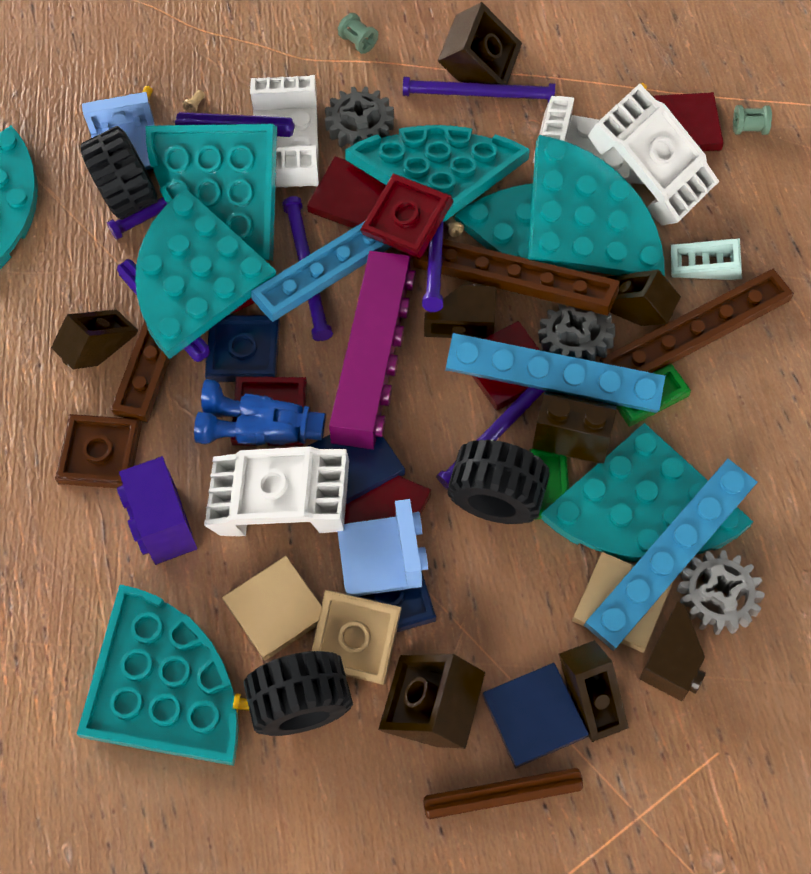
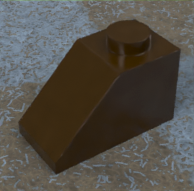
M659 269L606 277L620 281L619 292L610 313L640 326L668 324L681 298Z
M484 284L459 286L443 299V308L440 311H427L424 313V337L452 338V334L456 333L485 339L494 334L496 287Z
M117 309L67 314L51 348L62 358L63 363L73 370L99 366L135 337L138 329Z
M677 602L639 678L680 701L685 698L689 691L696 694L706 672L700 670L705 655L684 604Z
M594 640L559 653L567 688L588 731L590 740L594 742L628 729L613 662Z

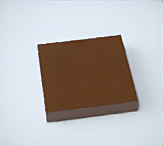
M69 414L55 477L57 483L116 489L122 486L123 483L119 471L134 466L142 427L140 419Z

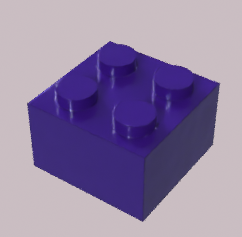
M163 456L119 471L123 485L117 487V491L124 509H127L130 517L127 520L135 542H138L142 555L149 553L153 562L157 565L197 550L198 548L176 485Z

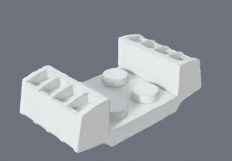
M315 75L251 78L250 95L253 116L291 117L293 123H295L294 133L291 137L277 136L275 187L318 186L319 144Z
M638 84L601 118L588 134L591 142L601 155L614 147L651 191L656 199L647 206V209L652 217L661 225L678 223L719 183V180L707 164L705 153L667 106L657 101L641 84Z
M551 96L544 113L539 135L574 144L605 161L629 184H644L614 147L601 155L593 145L588 134L599 121L598 119L572 115L574 98Z
M311 446L240 450L236 454L213 457L204 526L218 535L246 536L247 525L298 522H311L319 533L344 531L349 458L346 449H318Z

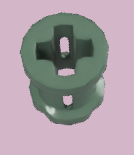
M349 13L341 20L338 26V35L342 39H348L354 43L356 50L361 54L369 52L378 40V31L373 27H367L363 24L356 13Z
M742 105L735 106L733 115V132L735 135H740L742 131L761 132L762 135L769 134L772 123L770 105H764L762 108H743Z

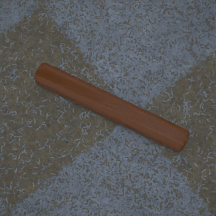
M571 768L426 795L423 799L426 817L434 819L579 792L583 788V779L578 768Z

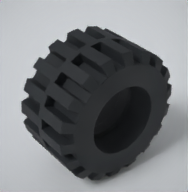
M115 126L81 143V155L103 199L116 217L123 220L157 203L155 187L123 129Z
M493 440L470 441L460 447L447 493L456 505L479 518L503 524L530 523L539 517L550 475L549 468L538 456L519 446Z
M308 651L287 655L258 667L247 675L243 681L253 728L258 734L284 736L313 730L339 719L353 706L340 655L333 652Z

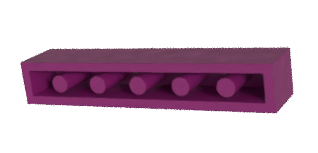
M369 251L329 424L332 444L374 450L376 437H383L386 416L381 415L383 406L389 407L392 385H388L389 376H396L398 355H394L395 347H401L403 343L404 326H400L401 318H408L410 298H406L407 290L413 291L416 271L410 270V256Z

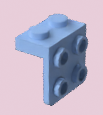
M146 92L82 103L83 115L91 138L115 126H119L127 134L145 169H153L148 159L145 126H155Z
M410 499L395 501L396 517L344 524V531H337L346 594L363 596L422 587L421 571L428 570V561L425 547H418L416 535L423 534L420 512H412Z

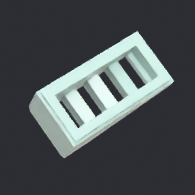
M740 238L671 245L672 277L717 280L742 279ZM682 255H688L689 266H682ZM696 256H702V265H696ZM710 256L716 257L717 263L710 264ZM724 257H730L731 262H724Z

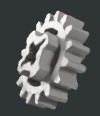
M725 550L721 551L718 558H714L713 554L707 551L703 557V562L694 557L689 565L691 569L685 568L680 576L684 581L679 583L677 592L686 594L681 598L680 603L690 607L689 617L691 620L696 617L701 620L699 629L704 630L710 624L713 625L715 635H719L723 627L726 626L728 631L734 634L738 630L739 624L745 628L748 627L752 622L751 616L756 617L760 612L761 607L757 603L762 601L765 593L755 589L759 587L762 579L761 577L752 578L750 576L754 568L752 564L744 568L739 565L741 562L740 555H737L731 561L727 559ZM704 574V584L696 589L697 579ZM745 595L744 605L737 611V600Z

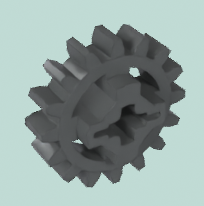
M351 87L350 94H346L341 90L339 92L340 99L331 98V107L325 108L326 131H329L331 140L338 139L339 147L341 148L347 143L352 146L377 134L381 138L389 136V130L394 129V108L389 106L388 97L380 99L379 90L373 94L369 93L368 87H364L362 92H357L355 87Z
M558 304L559 311L556 312L549 309L547 311L548 319L540 320L541 329L538 330L542 351L595 361L596 356L606 358L607 349H613L615 324L612 323V315L610 313L607 316Z

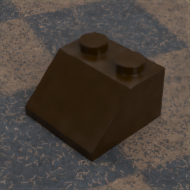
M480 2L455 16L438 62L459 82L507 85L522 42L483 2Z
M545 391L536 424L532 449L604 464L611 439L616 405Z
M455 654L400 655L378 730L435 747L466 749L485 672Z

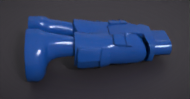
M206 379L203 383L201 393L203 412L197 413L194 426V439L198 444H210L216 439L224 437H236L238 444L257 446L265 445L266 443L285 445L299 442L305 444L307 439L321 441L323 439L326 413L311 412L309 406H305L303 410L301 405L274 400L266 395L245 394L241 397V401L225 397L217 381ZM220 417H238L236 422L218 419Z

